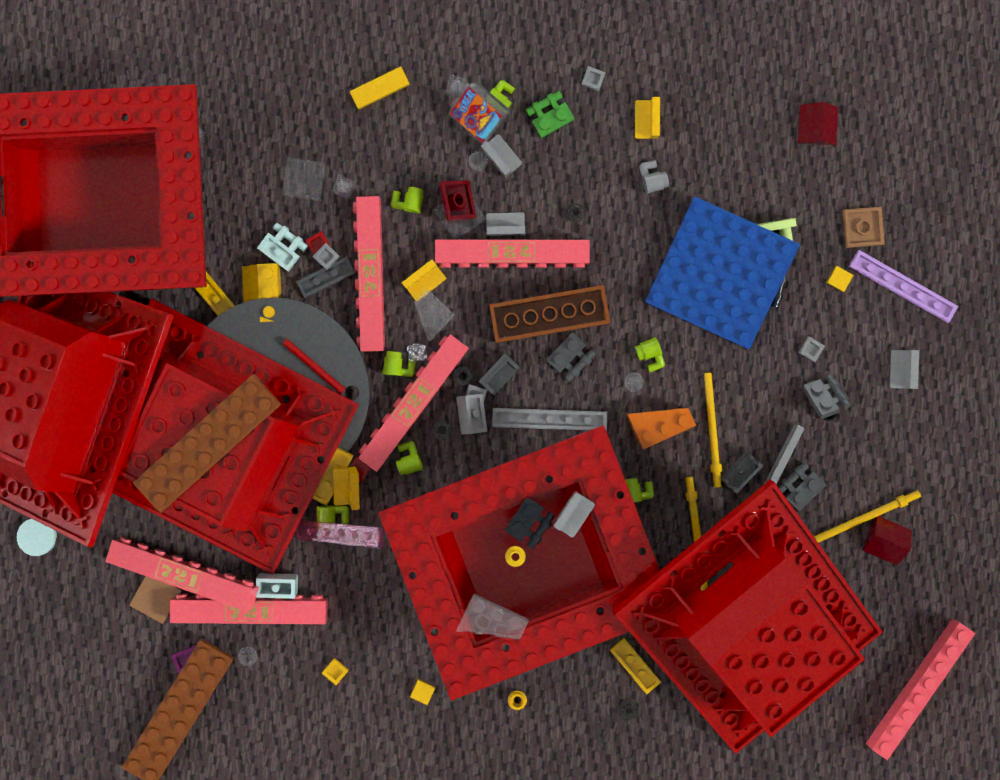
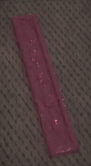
M301 520L297 528V540L384 548V527Z

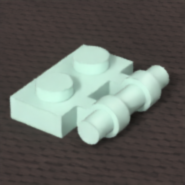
M276 223L273 229L278 232L277 235L274 237L268 233L257 249L289 272L300 258L294 251L299 248L304 252L308 245L303 242L302 238L296 237L289 232L286 226ZM283 238L292 243L289 248L280 242Z

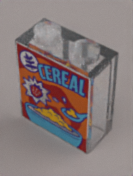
M474 81L471 84L467 83L460 91L462 95L451 103L452 109L448 114L483 144L493 136L511 111L478 81Z

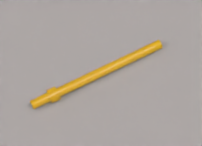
M704 373L712 460L710 470L713 472L714 487H722L720 474L722 472V464L719 463L712 373Z
M685 477L687 492L685 493L686 501L689 502L695 542L701 537L696 503L698 496L697 491L694 489L693 477ZM707 582L700 587L702 591L708 588Z
M917 490L905 496H898L895 498L896 500L814 536L818 543L895 508L905 507L909 502L920 498L921 494Z

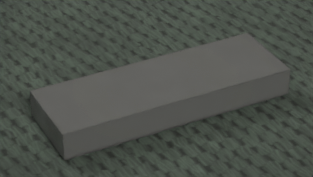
M348 256L336 261L328 270L322 268L297 280L296 283L303 298L306 299L356 274Z

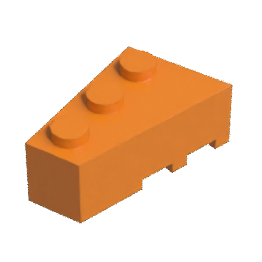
M689 408L626 414L641 449H646L696 426Z

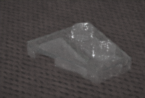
M428 288L414 302L429 341L455 316Z

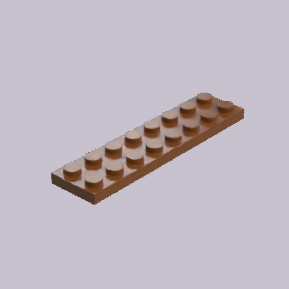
M252 374L135 480L133 484L162 513L282 404L259 378Z
M201 638L121 768L142 780H159L235 657Z

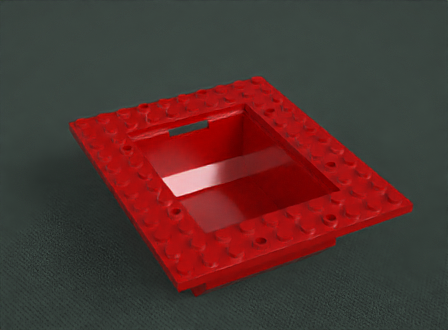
M195 84L0 94V177H3L5 216H2L0 189V297L207 287L197 86ZM125 115L129 116L127 121H123ZM27 120V124L22 126V122ZM191 152V157L186 159V153ZM190 213H194V218L192 220H189L188 215ZM131 258L136 259L134 263L130 262ZM34 262V266L30 268V263Z
M30 263L29 267L32 268L34 264ZM112 292L19 296L18 301L7 299L0 303L1 504L87 547L94 546L174 315Z
M151 298L148 306L172 314L174 317L112 493L273 575L360 404ZM200 351L204 354L202 359L198 357V352ZM252 374H255L282 405L168 508L160 513L133 482ZM285 395L290 397L289 402L284 401ZM319 456L324 457L323 463L318 461ZM293 507H297L299 512L294 513Z
M604 425L378 512L451 701L629 632L612 610L660 571ZM551 475L553 477L552 482H546L545 477ZM574 491L595 504L574 537H570L563 531L558 530L552 524L550 529L547 528L544 532L541 542L537 543L533 550L526 545L530 540L528 536L525 535L523 540L519 541L504 530L527 496L544 507L540 513L541 516L545 518L548 512L555 515L551 523H554ZM618 491L624 493L622 498H617L616 494ZM457 512L459 514V517L457 519H453L451 517V513ZM536 520L529 530L535 533L541 523ZM512 546L521 547L526 555L524 563L518 567L509 565L505 559L506 551ZM640 548H645L644 554L638 553ZM512 554V559L518 560L519 554ZM415 572L417 577L411 578L409 573ZM602 607L604 609L603 613L598 614L596 612L597 608ZM436 628L439 633L434 635L431 633V630ZM504 644H508L510 648L508 650H503L502 646Z
M771 479L612 610L614 615L735 754L764 730L770 737L775 735L863 662L865 658L860 651L883 633L778 486ZM729 562L733 563L734 566L704 591L699 588Z

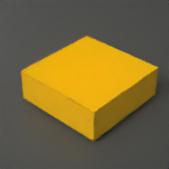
M835 266L826 283L841 292H845L853 275Z
M334 658L322 674L337 685L349 669Z
M418 679L410 698L428 705L436 686Z

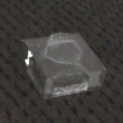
M449 75L445 95L461 98L466 91L468 79Z
M339 174L331 192L350 200L357 182Z

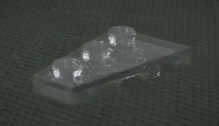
M473 594L456 631L520 639L529 619Z

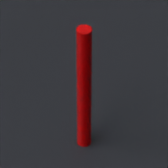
M286 339L282 343L283 346L340 394L346 390L344 386L291 341Z

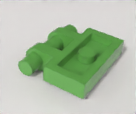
M560 91L548 94L547 98L540 102L536 101L531 104V107L525 109L528 116L534 113L538 116L532 123L541 139L575 120L566 102L560 106L557 104V100L563 98ZM551 105L553 109L543 114L541 109Z

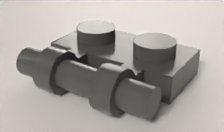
M572 332L546 360L559 373L566 368L569 372L565 378L570 382L574 377L577 378L580 375L579 372L586 364L589 365L592 362L591 359L596 354L591 349L584 354L581 350L586 344ZM578 356L581 360L573 367L570 362Z
M831 374L825 378L828 384L824 385L821 379L803 385L802 388L820 419L837 414L839 411L838 405H842L844 409H848L851 406L848 401L849 397L846 393L842 392L840 383ZM833 391L836 397L832 398L829 392Z
M805 462L799 467L796 466L793 469L794 472L787 479L784 478L781 481L782 484L778 486L782 493L786 489L790 492L785 498L799 512L826 486L814 471L808 475L804 473L809 468ZM800 477L802 481L794 488L792 483Z

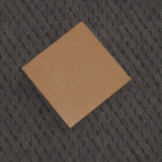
M882 206L842 210L845 248L885 245Z
M145 576L129 606L163 624L170 613V600L176 597V594L181 593L182 589Z

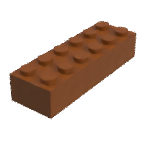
M604 285L489 304L495 343L610 324Z

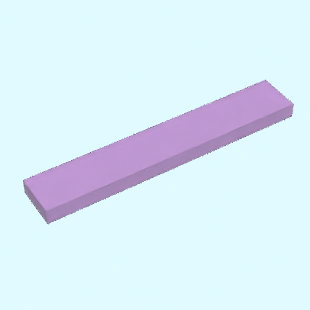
M860 250L856 252L848 266L946 323L951 321L958 308L954 303Z

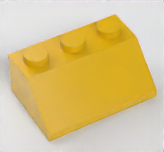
M255 264L242 267L244 302L261 298H281L279 264ZM266 306L263 309V314L265 317L271 318L274 316L275 310L271 306ZM260 317V322H274L272 320Z

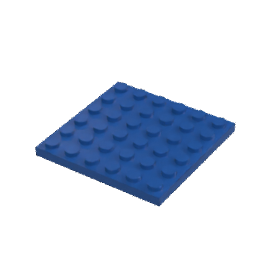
M694 196L645 302L750 350L800 244Z

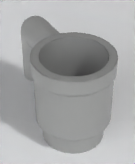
M656 160L639 165L646 194L669 187V179L666 172L649 174L648 169L657 167Z

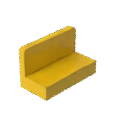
M652 97L651 100H636L635 138L658 139L660 136V97Z
M431 259L404 280L402 284L412 297L419 301L445 281L446 277L433 259Z
M356 467L333 469L334 505L349 504L352 510L360 509L359 473Z

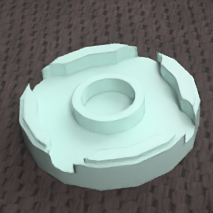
M33 519L26 520L17 532L19 547L24 553L31 556H40L48 553L54 547L57 538L55 530Z

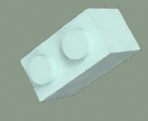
M259 573L256 578V586L259 587L256 598L295 599L298 593V574L274 573L272 575L270 573Z

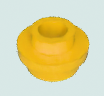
M518 546L510 547L505 554L507 563L513 567L522 565L526 558L524 550ZM512 554H519V559L513 560Z
M515 690L509 694L508 704L512 709L520 710L525 707L527 697L522 691ZM520 697L521 701L519 703H515L514 698Z

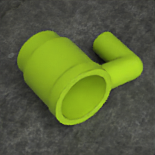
M500 80L495 88L490 91L485 101L498 113L504 115L512 102L501 91L505 90L512 94L515 88L506 81Z
M408 187L404 202H399L401 192L393 191L391 207L421 214L424 190Z
M656 337L635 346L640 361L655 357L656 362L647 365L649 372L665 366L662 350Z
M387 351L386 357H384L382 374L413 377L416 360H408V368L402 369V353Z
M414 441L397 445L399 452L408 449L410 455L396 461L400 475H409L422 471L423 465Z
M638 478L625 479L633 502H640L654 497L652 481L645 482L646 492L641 493Z
M316 506L318 530H333L335 514H341V523H349V508L347 506Z

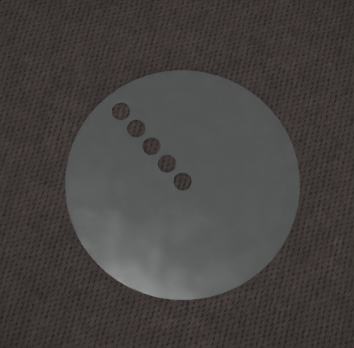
M261 298L238 304L217 316L207 325L288 368L329 387L330 385L282 345L288 339L345 388L348 386L357 387L359 396L353 401L360 405L338 446L347 452L352 448L366 420L369 406V380L358 347L338 322L323 311L297 300ZM266 306L274 308L275 314L273 317L267 318L264 316L263 309ZM260 317L272 320L274 322H260ZM201 351L198 352V357L200 359L204 357V354ZM285 395L284 401L289 402L290 397ZM319 456L318 461L323 463L324 457Z

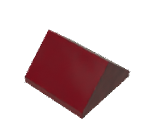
M826 102L800 105L798 144L836 146L838 107Z
M469 180L439 182L448 224L477 218Z
M877 516L862 551L898 565L911 550L912 530Z

